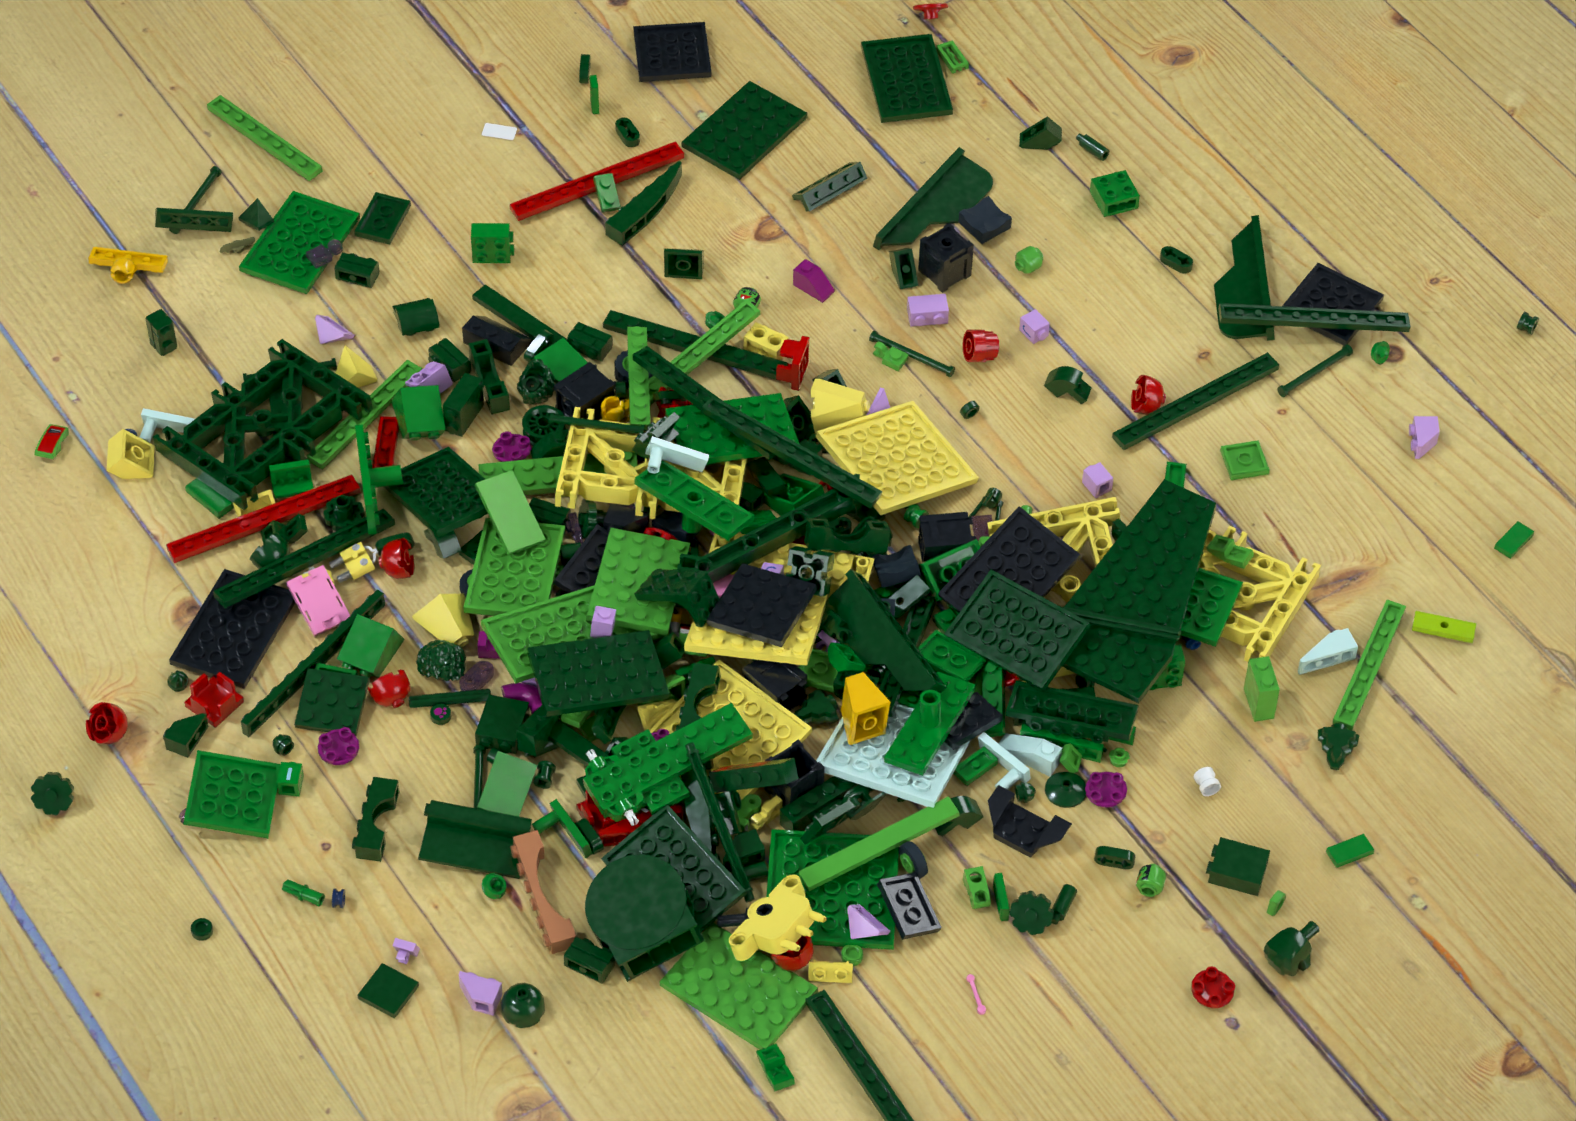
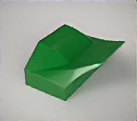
M830 643L828 647L829 662L838 672L855 671L862 673L866 665L848 645Z

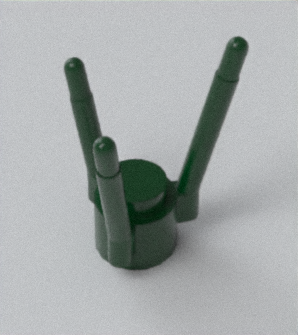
M994 487L989 488L986 495L983 496L981 502L969 517L973 518L982 506L988 508L997 507L995 521L1000 520L1001 507L1004 504L1001 501L1002 492Z

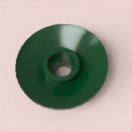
M1058 772L1047 780L1045 794L1050 802L1059 807H1075L1082 803L1086 797V783L1080 776L1072 772Z

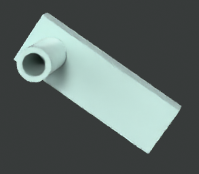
M143 408L141 417L144 427L140 438L150 443L155 429H164L166 426H169L176 432L183 433L184 427L195 419Z
M653 436L645 454L650 455L647 470L653 474L659 472L662 460L703 472L709 458L708 454Z
M985 732L978 737L979 748L986 747L998 758V763L1009 771L995 785V788L1000 785L1009 790L1018 780L1027 783L1031 779L1030 769Z

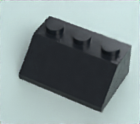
M473 315L462 327L464 344L468 345V343L487 339L493 353V358L510 366L514 364L533 342V339L486 316Z

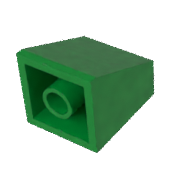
M439 386L404 387L398 390L392 399V405L403 439L409 438V440L415 441L421 439V437H428L429 439L439 438L445 431Z
M357 614L337 660L342 663L341 667L359 670L360 675L367 676L369 679L372 676L379 678L403 643L404 638L394 628Z

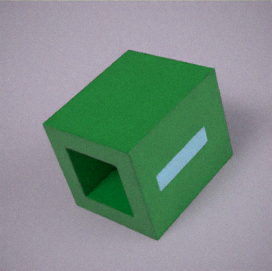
M281 762L277 779L279 795L300 796L304 778L301 763Z

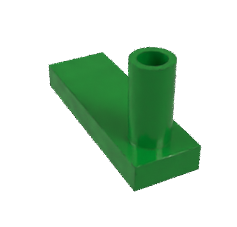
M557 799L549 803L552 809L550 813L532 823L534 830H538L540 834L560 822L583 856L587 858L592 855L589 843Z

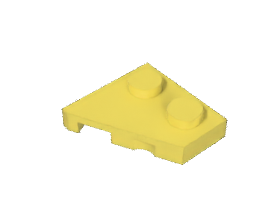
M670 699L638 706L637 710L644 731L650 730L677 701Z

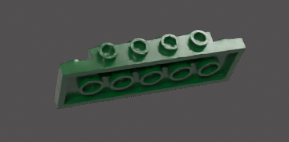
M1021 681L1015 682L1006 709V716L1026 720V726H1029L1034 731L1044 729L1049 730L1054 735L1064 733L1071 735L1074 739L1089 738L1098 744L1108 742L1109 737L1129 741L1138 713V705L1051 687H1047L1043 692L1033 685Z

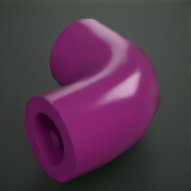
M522 682L501 686L503 697L529 702L531 714L542 705L538 688L534 685Z

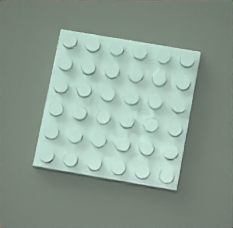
M897 704L893 717H888L885 734L853 745L848 744L842 717L816 761L824 766V773L934 808L970 741L955 750L943 742L923 776L885 763L884 756L914 710L913 708Z

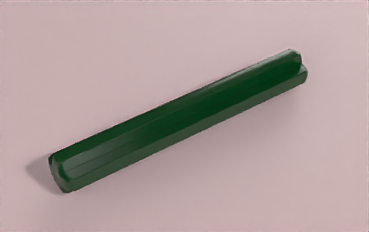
M490 689L414 695L409 696L410 708L434 706L436 704L450 705L487 701L491 691Z

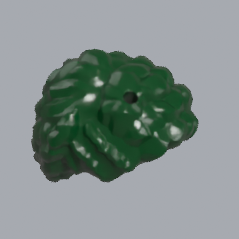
M541 359L532 360L526 365L527 367L519 377L517 390L523 397L524 404L536 405L547 402L553 396L555 376L552 374L551 369L543 364Z
M434 640L428 642L418 652L416 664L422 676L427 678L435 677L436 679L441 678L444 681H449L450 679L455 681L463 678L466 668V655L459 645L446 640Z

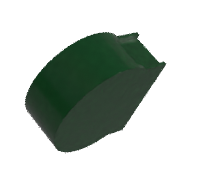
M641 854L622 857L604 867L590 884L585 900L587 921L600 946L611 950L627 982L705 941L694 920V906L682 878L674 867L658 857Z

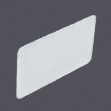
M486 123L482 135L514 140L517 128Z

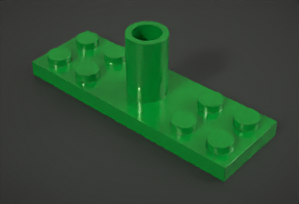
M363 424L355 425L368 533L370 535L377 534L376 525H380L379 515L374 513L378 512L377 498L372 499V497H376L375 488L403 485L401 465L372 468L371 460H367L371 458L370 445H365L369 444L368 432H364Z
M664 460L661 461L658 473L653 474L646 469L635 477V485L683 513L682 529L688 533L699 532L703 525L729 541L754 521V514Z
M938 671L936 674L947 688L942 693L935 690H926L921 693L919 702L884 756L885 763L922 776L975 691V684Z

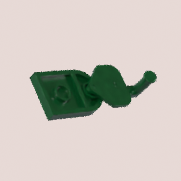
M860 784L845 793L841 805L837 803L828 810L827 814L824 815L822 812L813 818L814 822L804 829L806 832L800 839L806 845L840 825L848 818L850 820L861 818L874 809L886 796V793L882 792L871 798L869 793L875 789ZM897 797V802L906 801L902 798Z

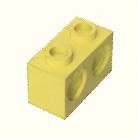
M755 322L744 336V350L781 360L780 350L782 344L789 337Z

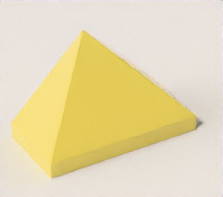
M271 489L258 492L259 499L254 503L250 501L251 497L246 496L248 508L245 510L233 503L237 517L274 504L275 500Z

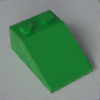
M783 473L780 477L785 482L787 489L776 496H768L764 491V503L782 516L825 492L821 484Z
M977 539L918 564L925 584L931 590L929 593L932 597H935L936 601L942 600L938 596L940 590L980 549Z

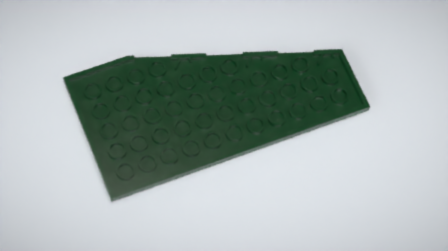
M1164 479L1065 607L1181 629L1190 593L1202 559L1209 528L1216 511V502ZM1090 624L1091 627L1062 667L1139 704L1171 662L1176 641Z

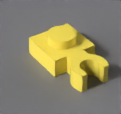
M776 795L771 800L765 801L761 807V812L751 817L753 821L751 827L758 831L764 823L768 824L776 818L782 808V799Z

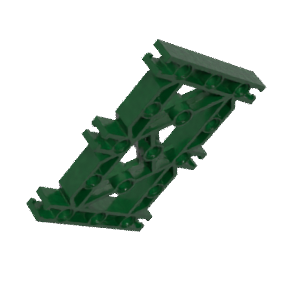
M283 339L277 342L280 352L276 351L274 347H270L268 349L270 362L241 384V391L226 382L221 385L224 396L218 394L219 391L217 389L212 391L211 395L214 405L185 426L183 435L166 426L162 430L166 441L160 438L158 434L153 436L156 451L243 510L248 508L246 496L251 497L250 501L253 503L259 499L256 486L270 475L269 465L286 463V455L295 461L307 460L304 450L313 457L316 454L314 440L340 421L343 411L360 420L363 417L361 406L365 408L367 413L373 409L369 394ZM302 384L324 397L303 414ZM282 386L281 413L271 414L269 410L260 409L255 411L253 415L246 416ZM276 430H281L244 459L246 453L245 433L255 432L260 437H266ZM225 432L223 438L224 463L204 451L203 448Z

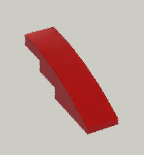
M682 806L670 807L682 820ZM650 811L635 815L639 822L637 824L634 822V826H631L628 819H624L599 831V837L603 846L618 845L652 816Z

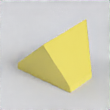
M345 345L336 374L358 388L378 382L371 365Z

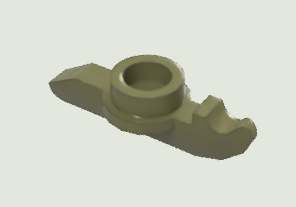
M255 237L235 240L225 244L220 248V253H229L231 250L234 253H241L244 247L250 246L255 242Z

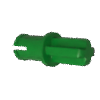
M289 879L284 881L282 886L284 892L298 897L300 901L305 900L318 907L322 905L325 898L324 893L310 889L306 884L303 886Z

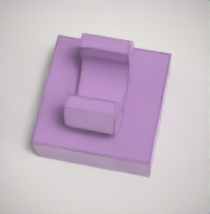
M821 630L817 636L822 641L816 644V648L821 650L826 646L825 652H828L830 643H839V641L831 638Z
M395 938L393 947L398 951L396 956L398 962L407 964L410 955L418 956L420 948L416 943Z

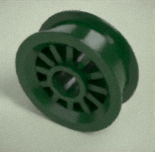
M539 405L529 409L524 414L522 419L523 436L529 437L532 446L549 432L566 430L565 424H549L551 412L555 413V415L564 416L559 409L549 405Z

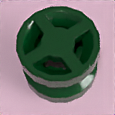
M1524 312L1520 317L1517 329L1526 330L1528 334L1532 335L1538 325L1539 317H1532L1529 313Z

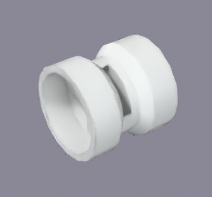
M1211 767L1201 768L1194 774V779L1200 785L1199 789L1203 796L1214 795L1221 789V784L1215 778V773Z

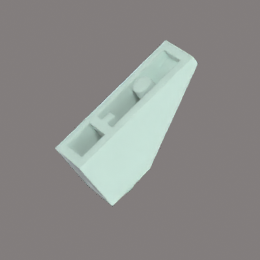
M1349 629L1335 630L1329 633L1303 656L1299 662V675L1356 659L1358 645Z
M1005 733L998 743L1023 764L1051 777L1060 764L1062 747L1045 739Z

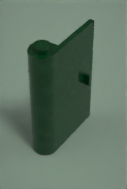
M431 800L430 804L426 803L424 816L428 817L418 860L520 879L517 869V863L519 862L517 858H513L510 846H513L514 836L530 832L532 819Z

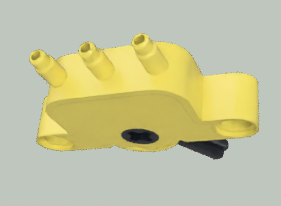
M798 875L786 876L772 890L769 897L756 900L750 907L746 908L745 913L720 915L717 917L718 927L739 926L729 937V944L736 960L745 961L758 949L775 955L785 953L788 950L797 952L800 950V946L796 944L797 940L802 935L813 936V931L809 930L813 922L824 923L826 921V916L812 911Z

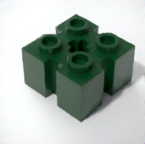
M799 546L789 549L787 565L792 566V570L786 573V576L816 584L817 591L814 594L816 596L824 597L829 594L832 577H827V572L833 570L835 553L819 550L811 554L812 549ZM807 568H810L812 570L811 575H809L810 572L807 571Z

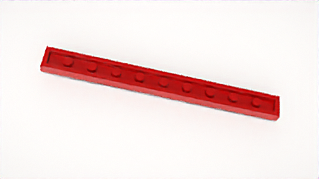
M675 141L510 204V210L515 218L520 221L596 192L593 180L596 175L612 173L615 184L681 160L684 158V152Z
M351 474L166 544V547L173 562L177 563L259 532L273 520L283 523L293 519L298 513L304 515L325 507L326 503L339 495H357L361 493L360 487Z

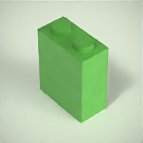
M1267 656L1249 659L1244 692L1253 720L1256 722L1274 719L1280 688L1270 658Z

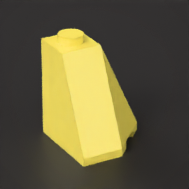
M822 379L814 380L811 388V398H814L811 419L815 433L819 430L866 416L867 411L870 410L869 400H866L864 392Z
M463 593L439 594L412 616L417 623L439 640H446L460 647L468 644V640L474 636L469 613H464L463 607L466 598Z

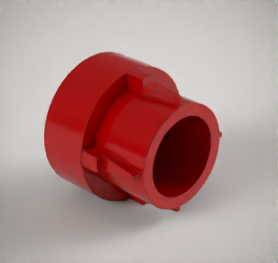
M984 329L966 330L962 342L965 360L967 362L994 360L999 353L997 334L993 333V331H985Z

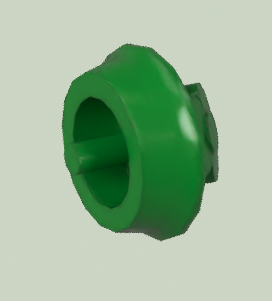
M717 311L708 312L705 316V324L711 329L725 316Z
M1382 341L1375 343L1372 347L1371 358L1376 364H1383L1387 360L1390 353L1389 344Z
M495 873L486 875L481 884L484 894L491 899H499L506 892L507 885L505 879Z

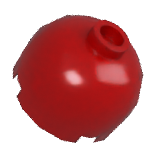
M1143 374L1140 375L1135 384H1138L1137 390H1132L1131 409L1135 410V413L1148 415L1158 410L1165 403L1166 394L1161 382L1156 378Z
M400 538L390 541L382 549L381 557H379V566L391 578L405 579L410 578V575L414 574V556L409 555L408 549L412 548L407 539Z
M398 670L399 674L396 675L390 672L371 683L373 688H367L371 697L378 705L397 708L405 703L404 699L410 693V682L404 670Z
M106 702L97 703L90 709L89 713L91 715L89 720H86L85 725L86 732L92 741L100 744H113L124 737L128 727V719L123 709L118 705Z
M802 935L797 940L796 944L800 946V950L797 952L788 950L778 955L771 954L773 961L778 967L786 971H795L805 967L811 961L814 953L811 937Z

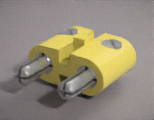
M359 542L339 552L341 556L329 562L331 568L345 563L349 570L337 576L339 583L351 577L355 580L375 570L373 563L377 559L376 554L378 551L370 546H363ZM365 549L374 552L372 561Z

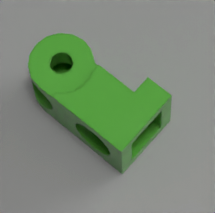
M749 794L741 800V809L737 813L742 832L749 831V823L752 821L751 817L761 812V798L758 795Z
M983 866L964 869L963 883L969 895L972 909L989 907L991 900Z

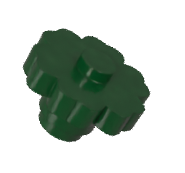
M339 495L326 503V510H324L323 516L326 525L332 526L334 531H338L362 519L365 516L362 503L356 502L354 497Z
M585 499L582 500L578 512V533L581 535V539H586L597 524L604 528L603 521L607 514L603 510H597L594 501Z
M47 772L44 777H37L31 786V790L34 793L31 796V800L37 809L43 808L44 813L47 815H58L61 810H68L74 801V796L71 794L74 791V786L69 778L62 779V775L59 772Z
M1033 891L1020 893L1018 899L1013 900L1009 915L1014 918L1013 926L1020 932L1028 931L1030 935L1043 933L1045 927H1049L1053 921L1054 911L1050 908L1051 901L1044 894L1036 896Z

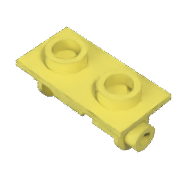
M814 960L809 962L808 981L852 983L853 964L849 963V961L829 963L827 961Z

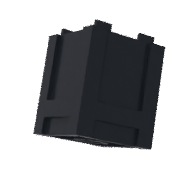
M949 222L939 231L920 239L918 271L938 286L937 288L943 293L953 284L972 276L974 244L962 237Z
M588 362L554 385V391L556 392L555 407L567 417H573L575 407H580V418L588 419L587 409H595L594 420L599 421L602 419L601 403L605 398L615 396L616 382H613L611 379L609 380L597 369L596 364L593 365L591 362Z
M968 512L919 516L918 544L922 562L976 539V536L971 535L970 525L973 524L972 517H968Z
M755 660L743 668L745 679L787 710L791 711L798 705L802 706L803 702L807 700V694H805L807 674L795 664Z
M799 739L781 753L765 760L771 761L794 758L798 779L784 785L764 787V790L769 795L772 794L773 797L777 795L782 799L783 807L824 782V766L804 749V745Z

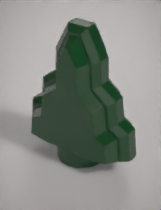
M820 690L810 693L808 699L803 702L802 708L794 712V715L806 724L813 723L819 725L825 722L831 724L839 721L836 713L838 705L835 698L831 694L825 696Z
M1335 723L1331 727L1318 729L1317 733L1318 741L1322 744V750L1327 753L1326 760L1330 769L1339 770L1344 764L1345 756L1351 754L1353 747L1358 745L1359 735L1355 731L1348 730L1346 725Z

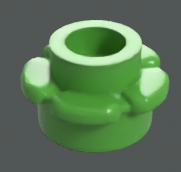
M1116 748L1109 753L1111 764L1115 767L1125 766L1130 758L1129 753L1123 748Z

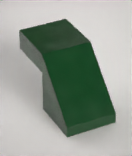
M298 513L286 525L275 520L270 522L261 531L263 545L265 544L264 541L276 532L282 535L288 544L298 541L308 532L305 516Z

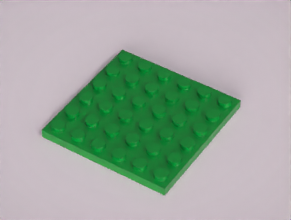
M772 829L766 897H769L772 890L786 876L793 874L799 876V871L870 835L826 832L805 845L800 838L806 831ZM899 847L811 891H808L801 880L806 894L805 897L809 900L812 911L826 916L824 923L814 921L809 927V930L813 931V936H811L813 945L837 947L858 945L861 948L894 950L895 923L877 883L880 879L898 876ZM860 904L888 928L890 933L888 935L851 939L848 906Z

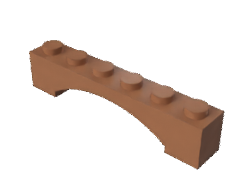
M536 830L514 836L513 846H510L513 858L518 859L517 869L519 875L525 878V881H523L526 894L530 893L531 899H529L532 911L537 912L536 922L538 928H543L544 934L542 938L544 945L550 948L552 954L565 951L571 946L576 934L570 918L565 919L550 906L540 888L537 872L540 860L545 858L544 846L539 832Z

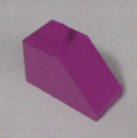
M804 259L793 269V285L823 303L835 292V289L821 268L807 259Z

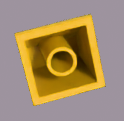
M864 672L846 677L841 712L849 745L886 733L890 701Z

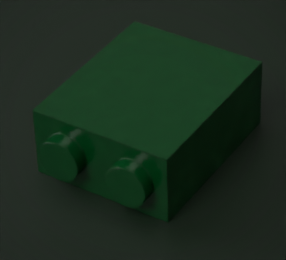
M464 373L443 403L445 431L462 437L484 406L481 378Z
M489 694L475 732L476 745H483L486 749L496 748L503 753L517 754L516 730L530 716L529 702Z
M1220 837L1218 845L1214 844L1211 857H1214L1213 862H1208L1206 874H1209L1208 883L1258 896L1268 865L1270 850Z

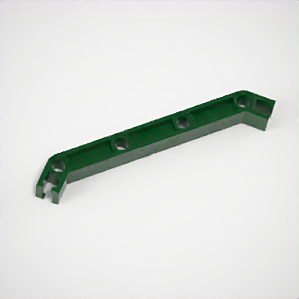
M854 474V476L860 479V474ZM834 488L702 557L681 553L680 564H678L677 569L708 571L712 583L737 571L742 563L748 565L804 536L807 518L827 519L828 522H831L852 511L856 500Z

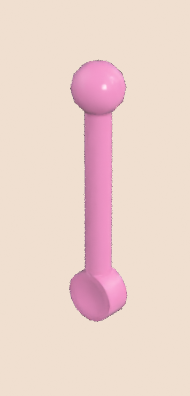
M969 974L966 980L970 983L978 1005L977 1013L983 1015L986 1012V1007L982 1005L974 983V975Z

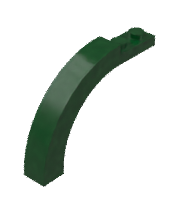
M674 632L654 644L662 670L683 657L684 644ZM627 705L593 711L597 716L592 730L595 737L600 739L604 745L611 741L620 715Z

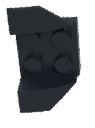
M1000 785L997 786L988 799L993 824V838L1030 858L1039 848L1061 841L1072 823L1057 815L1049 822L1014 803L1015 793Z

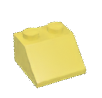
M122 429L108 440L107 471L121 479L153 477L155 445Z

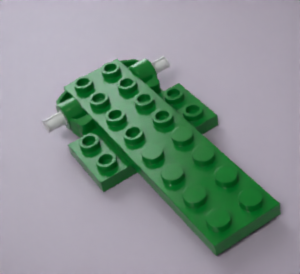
M732 703L657 741L649 729L613 746L611 748L612 756H597L593 749L588 751L586 755L590 762L585 768L584 787L604 819L610 817L615 822L628 819L631 826H634V822L635 824L639 822L635 813L647 806L650 813L654 815L665 805L672 806L690 796L688 789L679 777L693 769L686 755V744L693 742L699 751L702 763H705L752 739L753 733Z

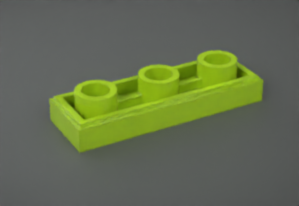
M1415 611L1412 631L1473 643L1476 623Z

